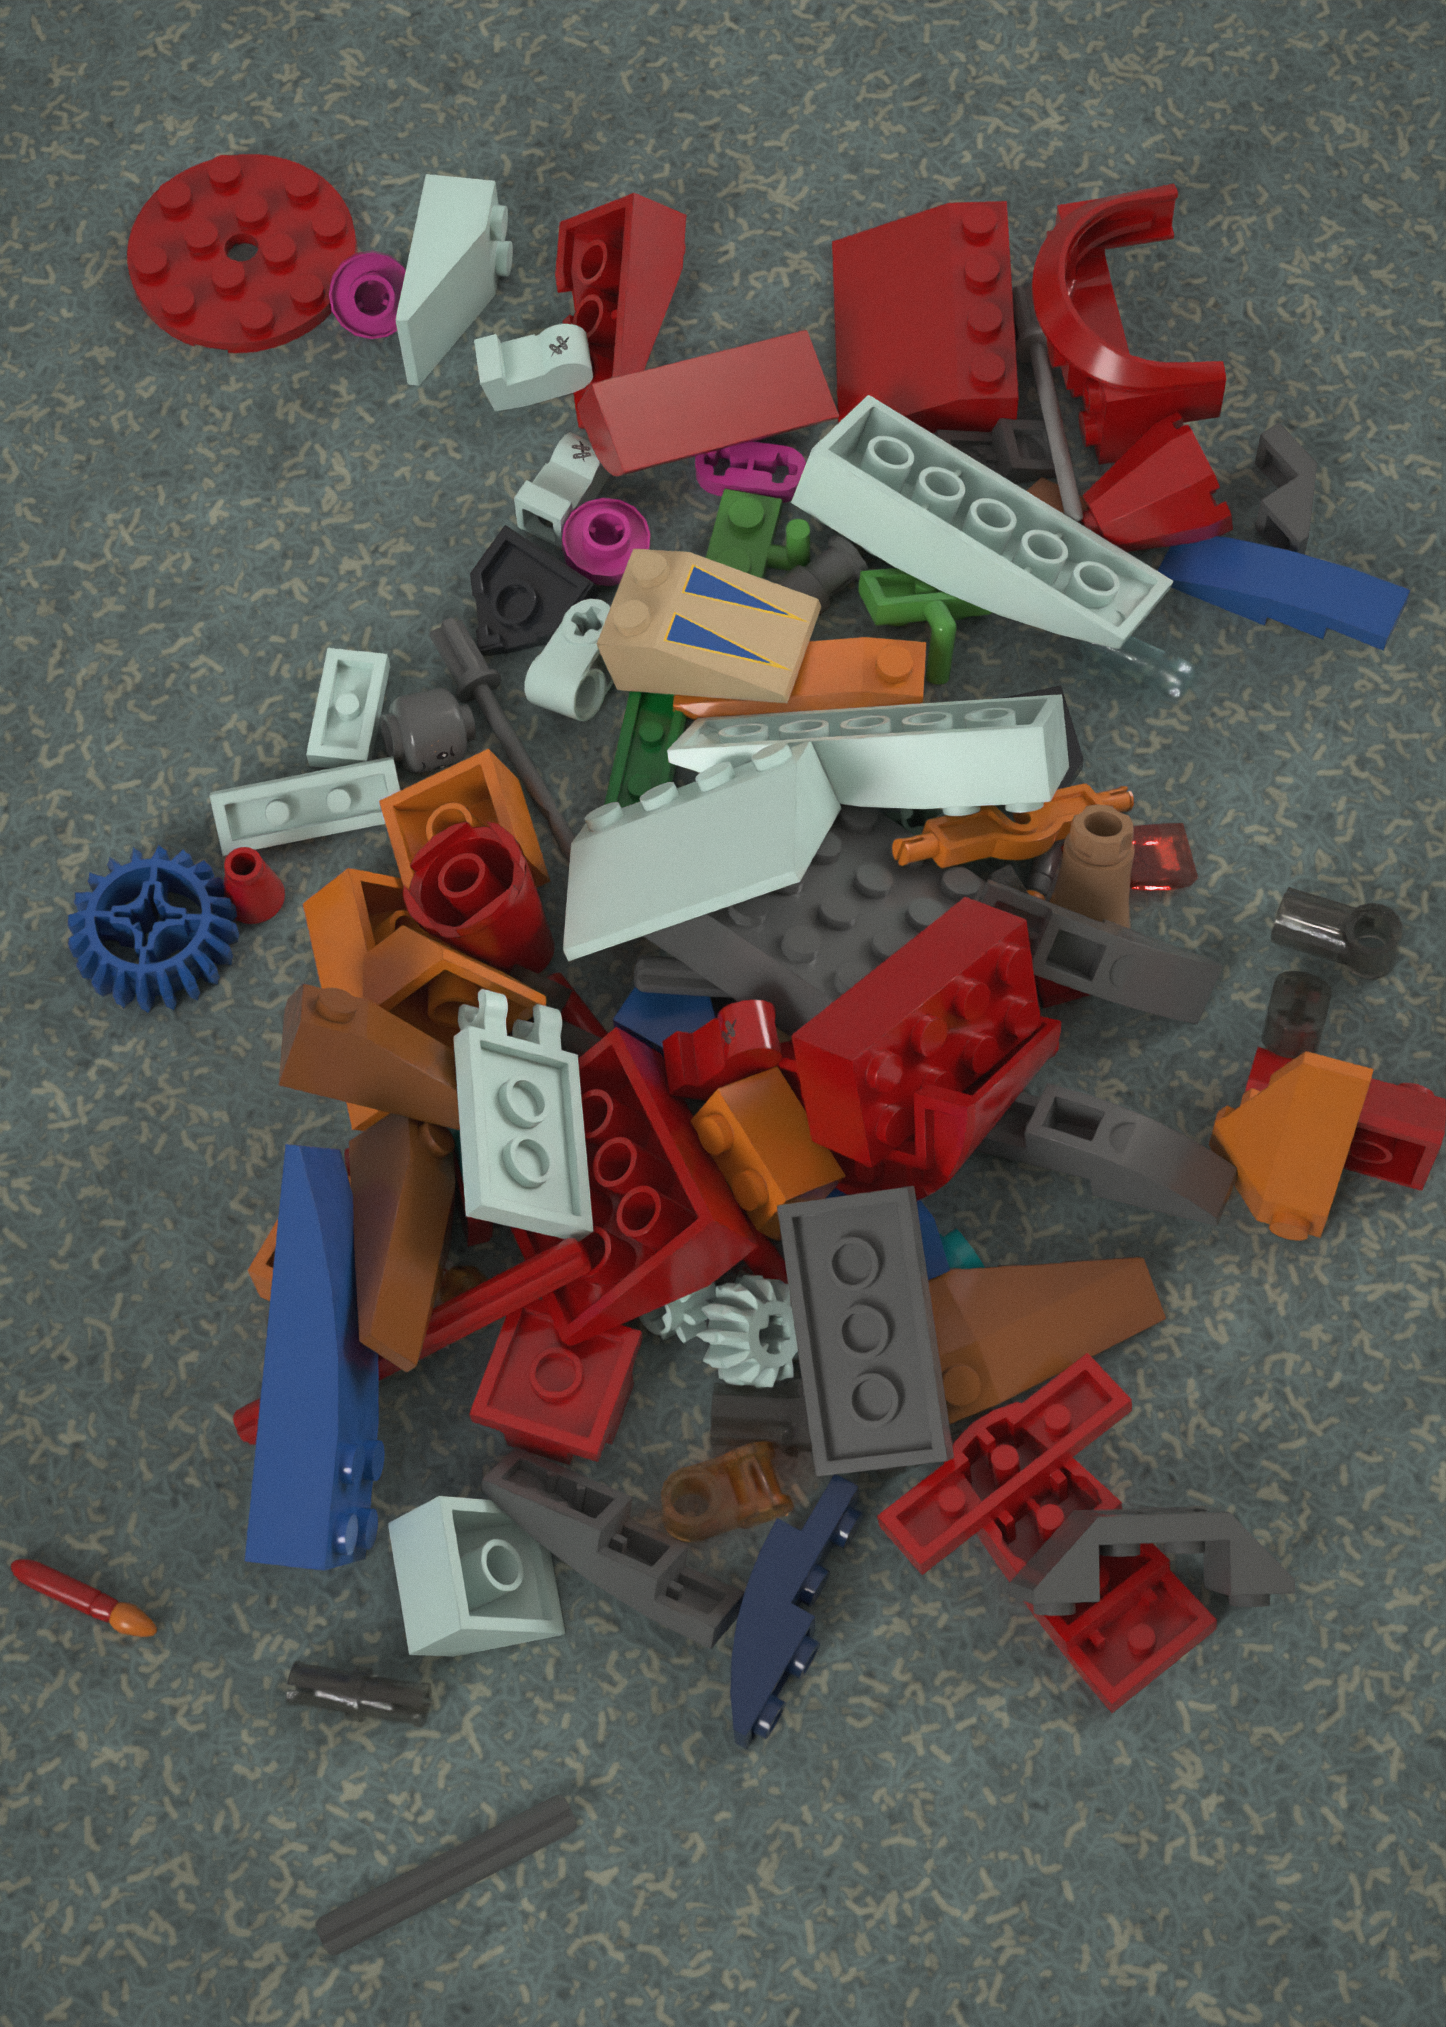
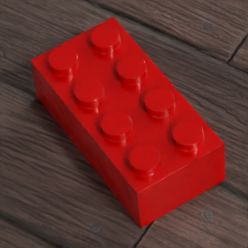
M964 897L791 1035L812 1142L866 1166L874 1167L915 1132L914 1092L930 1084L963 1092L1041 1026L1026 919Z

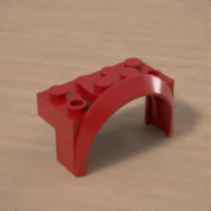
M1174 183L1099 199L1057 205L1055 227L1053 230L1047 231L1046 239L1040 248L1034 265L1032 299L1037 320L1047 338L1050 364L1052 368L1061 367L1066 390L1069 389L1071 397L1082 396L1085 411L1079 412L1081 440L1084 447L1094 446L1099 465L1117 462L1156 422L1176 412H1179L1183 417V423L1218 418L1221 414L1227 380L1223 361L1159 362L1130 355L1105 256V250L1174 239L1172 222L1175 201L1178 198V190Z

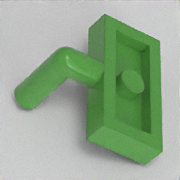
M724 489L706 558L762 579L765 578L767 567L790 571L796 565L804 567L811 562L810 526L803 519H793L786 526V546L773 544L782 512V499Z
M898 568L860 571L858 592L875 626H903L910 622H928L931 628L926 679L930 683L938 685L947 683L950 678L957 626L955 620H962L970 616L990 615L991 612L947 594Z

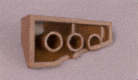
M303 983L288 998L284 1009L279 1086L460 1130L455 1052L453 1049L371 1001L355 997L342 989H323Z
M390 1113L349 1141L359 1342L400 1369L409 1372L418 1364L451 1248L456 1184L453 1155L455 1144L452 1134L447 1127Z
M1141 1256L1063 1261L1062 1263L1035 1265L1010 1264L987 1268H950V1271L928 1280L949 1424L1000 1404L1063 1372L1086 1353L1092 1357L1166 1319L1147 1265Z

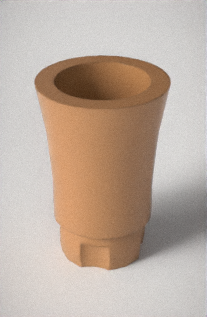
M1100 804L1086 806L1082 813L1074 815L1070 833L1064 841L1061 865L1054 891L1049 900L1050 903L1099 922L1106 919L1131 929L1129 895L1135 849L1132 843L1134 826L1128 815L1118 812L1113 806Z

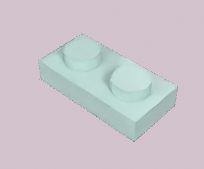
M335 648L327 649L306 753L309 766L336 768L372 760L390 670L388 654Z

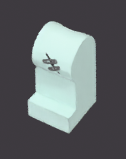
M573 324L554 325L546 328L539 335L535 336V334L502 343L497 334L474 340L480 385L494 411L529 406L574 393L585 388L593 379L587 333L583 328Z
M572 432L567 433L559 441L549 463H545L534 481H525L514 497L519 528L562 548L563 528L566 520L572 511L583 503L595 500L610 476V473L598 460L589 440ZM538 516L552 522L553 528L543 525L539 521Z

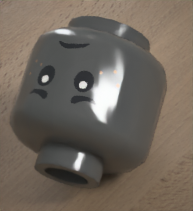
M444 688L398 696L392 701L389 714L381 716V734L388 757L393 756L394 762H399L409 773L451 767L461 762L466 754L467 741L475 740L476 737L475 722L469 705H459L453 694Z

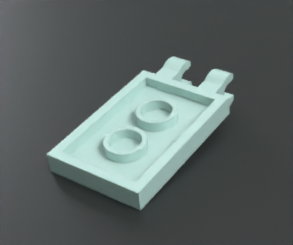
M481 989L478 992L479 1008L466 1004L459 1007L458 1025L461 1031L453 1037L466 1216L562 1239L575 1238L577 1241H580L593 1232L578 1055L561 1049L562 1016L558 1009L536 1004L533 1007L534 1023L517 1019L513 1024V1037L507 1036L506 1018L508 1003L506 996Z

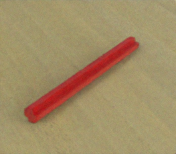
M568 1238L433 1308L419 1360L587 1274L591 1270V1262L584 1246L575 1238ZM379 1355V1381L401 1370ZM261 1398L236 1410L232 1416L239 1437L243 1442H248L250 1445H256Z

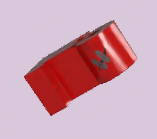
M753 999L735 1002L722 1008L718 1012V1018L712 1019L695 1032L676 1031L663 1040L670 1095L708 1101L718 1088L775 1067L782 1060L781 1044L775 1026V1006L764 1000Z

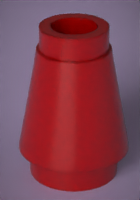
M240 847L231 851L224 862V897L230 898L231 903L236 906V920L247 924H257L271 919L279 912L284 903L285 889L282 881L256 850L249 847Z

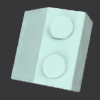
M438 1496L388 1523L409 1655L455 1657L565 1634L551 1552L533 1539L492 1500Z

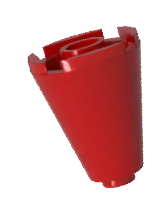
M468 822L454 824L434 835L415 854L410 864L414 874L409 890L405 885L403 890V898L409 915L424 931L468 956L496 968L517 980H526L536 976L550 963L555 950V942L522 847L512 834L497 823L487 822L490 827H472Z

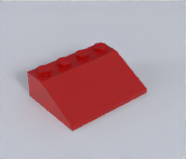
M1007 201L946 203L832 241L838 423L868 395L932 434L937 429L991 432L1000 418L1017 420L1019 395Z
M615 1027L578 1058L593 1232L580 1240L589 1256L591 1270L580 1278L542 1297L562 1342L568 1346L578 1344L708 1287L759 1246L722 1172L712 1156L701 1145L698 1133L690 1122L693 1115L684 1098L670 1095L666 1065L662 1055L618 1027ZM510 1226L525 1260L566 1240Z

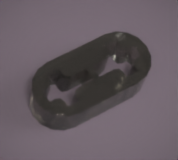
M1286 971L1278 974L1274 981L1261 1034L1263 1045L1273 1053L1286 1058L1295 1059L1305 1051L1316 1054L1320 1046L1332 994L1329 984L1320 977L1307 972Z

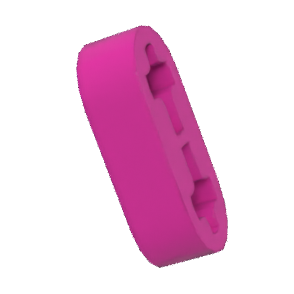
M753 441L695 456L696 479L700 487L708 493L722 496L723 490L729 489L780 498L782 503L792 501L806 465L802 454L794 448ZM720 458L730 460L731 468H727L725 476L714 475L713 466L718 464ZM777 466L788 467L789 475H786L783 483L772 482V474L775 473Z

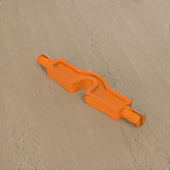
M1083 783L1057 789L1051 802H1044V806L1041 809L1031 812L1013 813L1016 823L1011 821L995 805L981 806L979 812L970 815H945L928 819L921 834L895 839L892 845V854L895 861L899 859L898 864L901 866L933 858L941 868L988 857L1004 860L1030 859L1047 852L1054 845L1055 841L1065 839L1070 833L1074 815L1082 813L1086 806L1097 804L1113 806L1120 813L1129 812L1133 808L1134 798L1131 791L1127 792V786L1095 793L1088 784Z

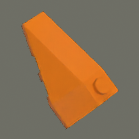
M870 637L809 641L788 703L674 695L673 712L675 710L683 712L686 717L696 720L697 718L921 704L923 703L926 642Z
M1305 1051L1273 1073L1269 1086L1260 1092L1251 1088L1243 1094L1238 1108L1234 1109L1225 1106L1217 1112L1209 1146L1214 1153L1237 1167L1238 1177L1234 1186L1255 1219L1270 1224L1269 1230L1275 1235L1294 1241L1305 1240L1308 1238V1235L1321 1238L1374 1069Z

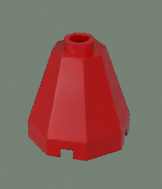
M1179 412L1156 422L1082 495L1087 510L1083 511L1084 518L1080 520L1081 525L1125 552L1195 543L1211 539L1215 536H1221L1233 530L1232 515L1227 502L1224 501L1217 505L1212 495L1220 488L1215 473L1192 429L1188 424H1183V417Z

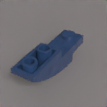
M837 1474L833 1475L801 1531L779 1518L776 1519L759 1552L746 1585L735 1630L730 1684L734 1739L736 1744L745 1749H748L756 1734L764 1739L770 1736L786 1706V1702L778 1698L779 1693L790 1674L798 1679L803 1678L820 1647V1642L812 1639L815 1633V1616L798 1606L802 1602L811 1607L816 1602L830 1575V1570L822 1567L834 1544L843 1549L848 1546L864 1514L855 1509L858 1504L859 1486Z

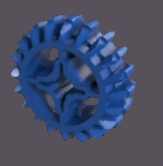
M160 845L157 846L151 859H144L142 853L133 847L130 856L132 862L123 866L115 859L109 857L107 866L110 874L103 877L89 872L88 883L92 892H75L74 903L79 912L68 915V927L73 934L69 938L68 945L73 957L77 958L76 966L81 976L87 980L92 979L91 983L95 992L102 997L112 993L116 1004L122 1006L123 1009L134 999L136 994L140 1008L147 1013L150 1012L154 1005L155 996L162 995L166 1007L174 1010L177 1004L174 992L184 988L189 997L198 1001L200 991L196 980L201 977L208 983L218 985L220 975L214 963L217 965H232L233 954L228 945L237 943L239 939L237 925L233 923L237 917L236 906L231 903L230 898L224 897V880L221 877L214 878L212 867L205 860L194 865L191 855L186 853L184 849L171 861L167 850L163 849ZM168 892L177 893L191 899L202 909V914H188L186 908L171 906L168 900ZM136 898L135 901L125 905L130 900ZM158 913H159L160 918H161V920H162V921H159V922H157ZM148 932H149L148 942H147V939H146L144 933H148ZM105 940L119 941L120 946L134 948L139 958V964L121 960L111 954L105 948ZM183 949L181 952H179V953L176 954L175 956H173V957L167 959V958L170 956L171 953H173V952H175V951H177V950Z

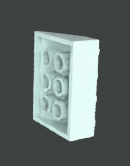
M811 740L790 748L786 741L778 742L758 751L753 755V761L735 768H732L730 762L719 763L698 774L695 778L696 782L676 788L674 782H667L645 792L640 797V802L621 808L618 802H612L586 815L584 818L586 824L571 843L563 942V951L568 961L800 882L841 810V806Z

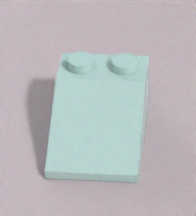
M430 174L425 176L395 320L408 385L419 386L496 295L499 276L510 275L513 247L511 241H504L507 232L508 210L507 206L498 204L495 181Z

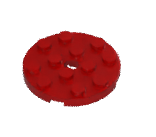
M261 154L219 155L177 174L162 184L149 198L139 212L130 233L127 248V265L133 289L143 310L166 333L194 347L195 345L227 350L228 353H249L272 349L289 343L321 324L332 313L329 299L332 275L342 261L358 253L355 229L349 209L340 194L322 176L299 163L276 156ZM246 243L258 248L255 256L243 262L230 259L227 256L235 244Z

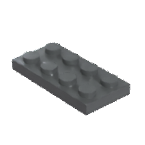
M914 1186L777 1205L816 1477L944 1462L953 1459L954 1453Z

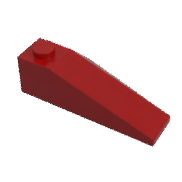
M637 193L629 194L559 222L555 270L557 292L572 291L575 308L574 316L569 314L562 320V324L579 326L587 333L593 379L590 384L573 393L578 427L580 429H585L577 405L592 383L644 371L683 270L687 215Z

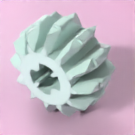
M748 1274L743 1275V1277H736L734 1283L716 1286L717 1304L711 1303L701 1307L709 1318L708 1328L696 1334L704 1342L710 1343L703 1362L710 1364L713 1368H718L719 1379L725 1380V1382L732 1385L743 1386L745 1384L747 1388L761 1390L766 1387H773L775 1380L782 1381L786 1378H793L792 1360H798L799 1355L788 1284H784L781 1280L763 1279V1276Z

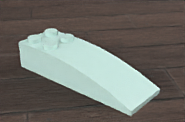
M870 395L866 396L812 448L791 501L793 505L810 514L816 521L844 535L860 545L866 552L881 558L890 565L947 594L1021 623L1055 634L1112 648H1121L1165 596L1174 582Z
M1062 694L697 718L667 750L669 763L701 773L709 767L723 762H730L732 768L753 761L752 757L758 751L778 742L786 741L790 748L811 740L839 804L907 809L942 808L943 814L947 816L974 814L981 810V806L1005 805L1006 811L1013 813L1031 812L1041 809L1044 806V802H1051L1069 768Z

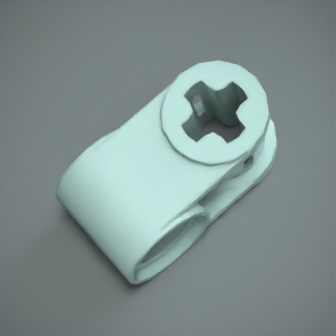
M587 599L573 605L565 613L561 624L542 653L532 662L527 672L525 695L531 704L579 721H588L599 711L605 695L614 683L596 644L610 610L609 604L599 599Z

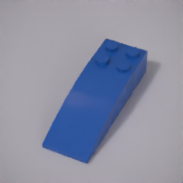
M285 1144L245 1551L246 1562L325 1571L366 1559V1549L370 1550L373 1547L377 1536L378 1514L376 1509L370 1507L373 1481L379 1480L385 1457L384 1444L381 1440H377L379 1424V1355L359 1342L353 1232V1193L340 1149Z

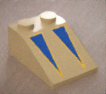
M633 549L596 644L617 690L788 703L816 624L821 604L817 598L691 552Z

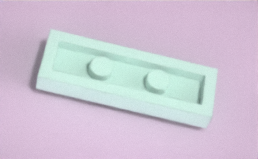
M391 756L210 792L209 796L222 855L225 856L240 847H249L256 850L385 824L379 801L400 791L394 757Z

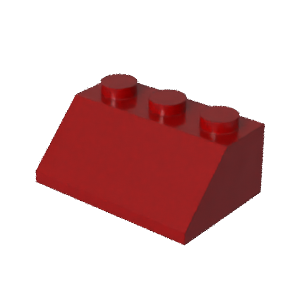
M1257 1047L1245 1092L1251 1088L1260 1092L1269 1086L1271 1075L1301 1055V1053L1282 1047L1271 1050ZM1371 1078L1343 1169L1422 1191L1441 1148L1445 1134L1446 1099L1434 1096L1430 1089L1419 1084L1400 1083L1394 1085Z

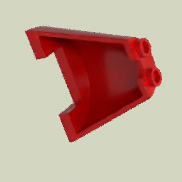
M1040 1016L1041 1026L963 1092L931 1084L914 1092L915 1132L874 1167L871 1168L830 1150L846 1175L835 1188L847 1195L914 1186L916 1201L938 1191L958 1172L1045 1062L1056 1055L1059 1050L1061 1021ZM792 1040L780 1043L782 1060L775 1067L778 1066L805 1109Z

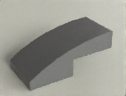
M1000 418L991 432L937 429L934 433L935 436L1014 484L1038 481L1041 477L1045 479L1056 478L1045 422L1043 420Z

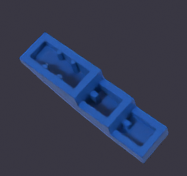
M1220 536L1195 543L1170 546L1158 569V572L1174 581L1171 588L1264 626L1268 618H1271L1322 640L1328 629H1331L1383 651L1407 604L1411 591L1352 568L1301 553Z

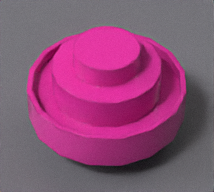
M374 250L355 253L342 261L332 275L329 289L331 309L340 325L353 335L368 339L388 337L396 332L395 320L406 272L404 265L390 254Z
M599 498L587 501L572 511L564 524L562 551L566 564L570 568L592 581L595 585L613 586L620 584L633 549H650L651 534L646 519L634 506L618 499Z

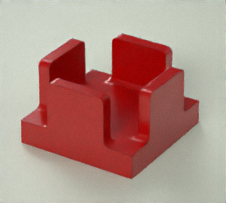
M537 1299L506 1315L469 1413L471 1421L504 1433L508 1446L518 1447L551 1460L570 1465L573 1455L599 1462L605 1443L613 1444L634 1386L632 1369L643 1341L642 1331L619 1325L578 1344L568 1346L562 1342L544 1300Z

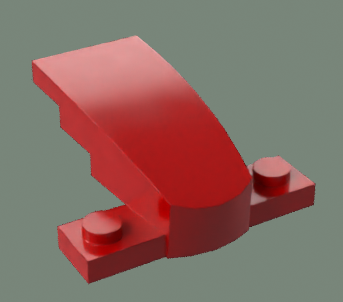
M1086 1353L1023 1403L1015 1402L995 1409L974 1421L954 1441L952 1445L954 1458L944 1461L942 1466L878 1514L879 1527L921 1575L925 1574L974 1534H977L995 1563L1010 1582L1074 1510L1122 1509V1502L1073 1457L1132 1411V1399ZM1140 1543V1555L1116 1557L1099 1555L1100 1602L1076 1603L1075 1614L1062 1616L1034 1614V1604L1023 1601L1056 1646L1111 1713H1114L1217 1629V1619L1170 1570V1559L1153 1543Z

